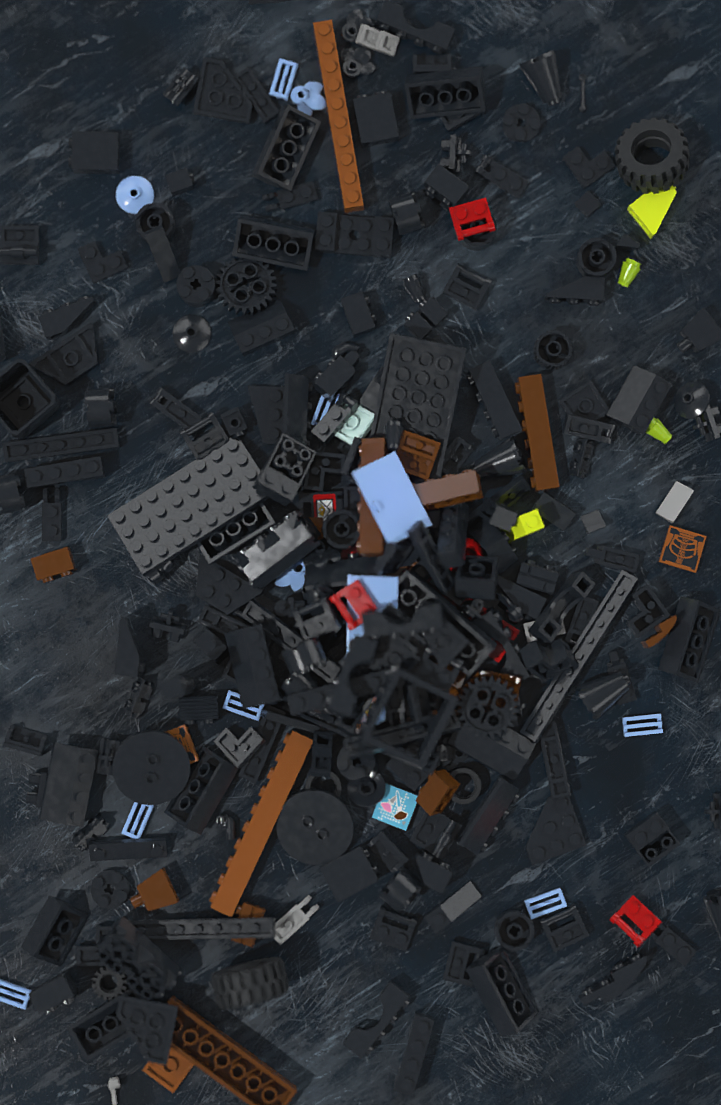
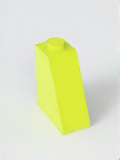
M670 186V190L665 192L661 190L657 194H653V192L643 194L627 208L650 239L656 234L677 193L675 190L676 186Z
M536 509L517 517V521L510 531L500 528V532L504 531L510 539L508 543L542 530L544 525Z

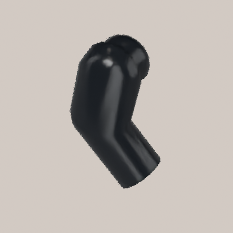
M221 813L216 817V823L226 829V839H236L235 821L227 814Z

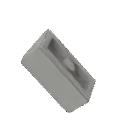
M676 481L656 511V514L673 523L694 490Z

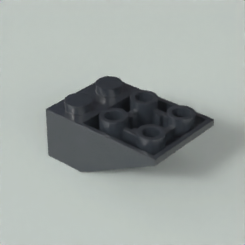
M282 433L252 488L287 506L292 502L316 451Z

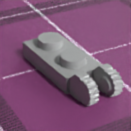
M310 895L306 896L298 905L296 904L275 923L276 937L274 939L280 945L319 909L318 904H316L306 914L301 910L310 901Z

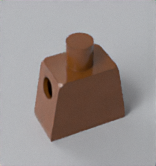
M164 867L137 886L139 894L130 898L134 908L145 904L148 911L176 904L180 901Z

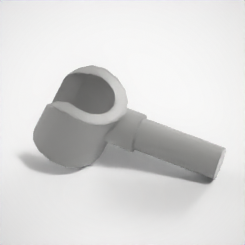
M116 1076L109 1079L108 1083L112 1095V1105H117L116 1088L121 1087L119 1078Z

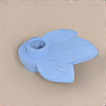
M307 82L304 86H296L291 91V99L297 104V109L309 116L312 115V110H322L327 107L325 99L319 94L323 89V85L318 82ZM298 92L303 93V98L298 97Z
M303 559L278 576L275 584L280 587L291 585L293 591L301 589L305 583ZM298 565L303 566L301 571L296 570Z

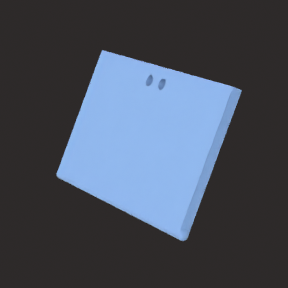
M395 451L352 472L387 543H396L408 537L407 531L416 521L422 520L426 528L432 526Z
M347 575V586L359 579L378 609L384 608L389 602L398 609V577ZM347 600L348 611L354 620L358 619V615ZM360 624L351 631L347 627V647L350 639H354L355 634L359 636L364 634L363 624Z

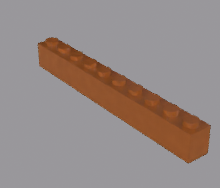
M332 20L314 22L313 29L345 213L364 210L333 23Z
M294 730L292 733H287L283 741L286 746L283 751L279 750L275 761L278 763L275 769L271 767L267 778L270 780L267 786L263 785L260 790L259 804L254 803L250 812L253 814L251 821H246L242 829L245 834L242 839L238 838L234 849L237 851L234 857L230 855L226 866L229 868L226 874L222 873L217 884L220 885L218 892L213 891L209 900L212 902L210 908L232 917L281 812L282 806L313 743V739Z

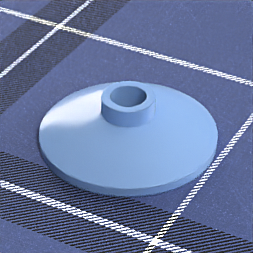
M140 176L125 178L120 182L116 190V200L119 206L131 214H137L144 205L152 204L154 199V191L151 184ZM133 190L138 192L136 196H131Z

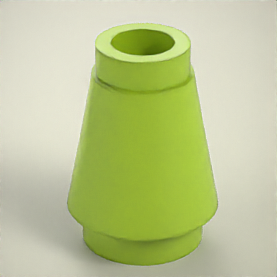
M629 258L625 262L623 261L618 284L628 288L640 271L639 267L641 264Z
M658 418L652 419L645 432L664 444L672 437Z

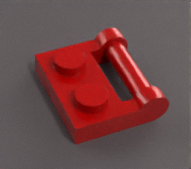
M486 198L449 208L458 241L464 240V237L482 232L495 231V225ZM486 219V224L475 226L465 230H462L460 227L465 224Z
M359 579L329 598L331 603L334 602L348 623L347 627L350 631L362 624L361 613L363 610L378 609ZM345 595L358 615V619L354 620L340 599L342 596Z
M634 895L610 918V921L613 924H617L634 941L637 947L641 946L662 923ZM624 914L643 931L640 936L622 919Z

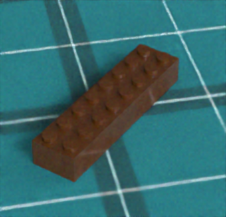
M172 994L167 1003L178 1005V1012L171 1048L248 1105H287L297 1092L296 1085Z

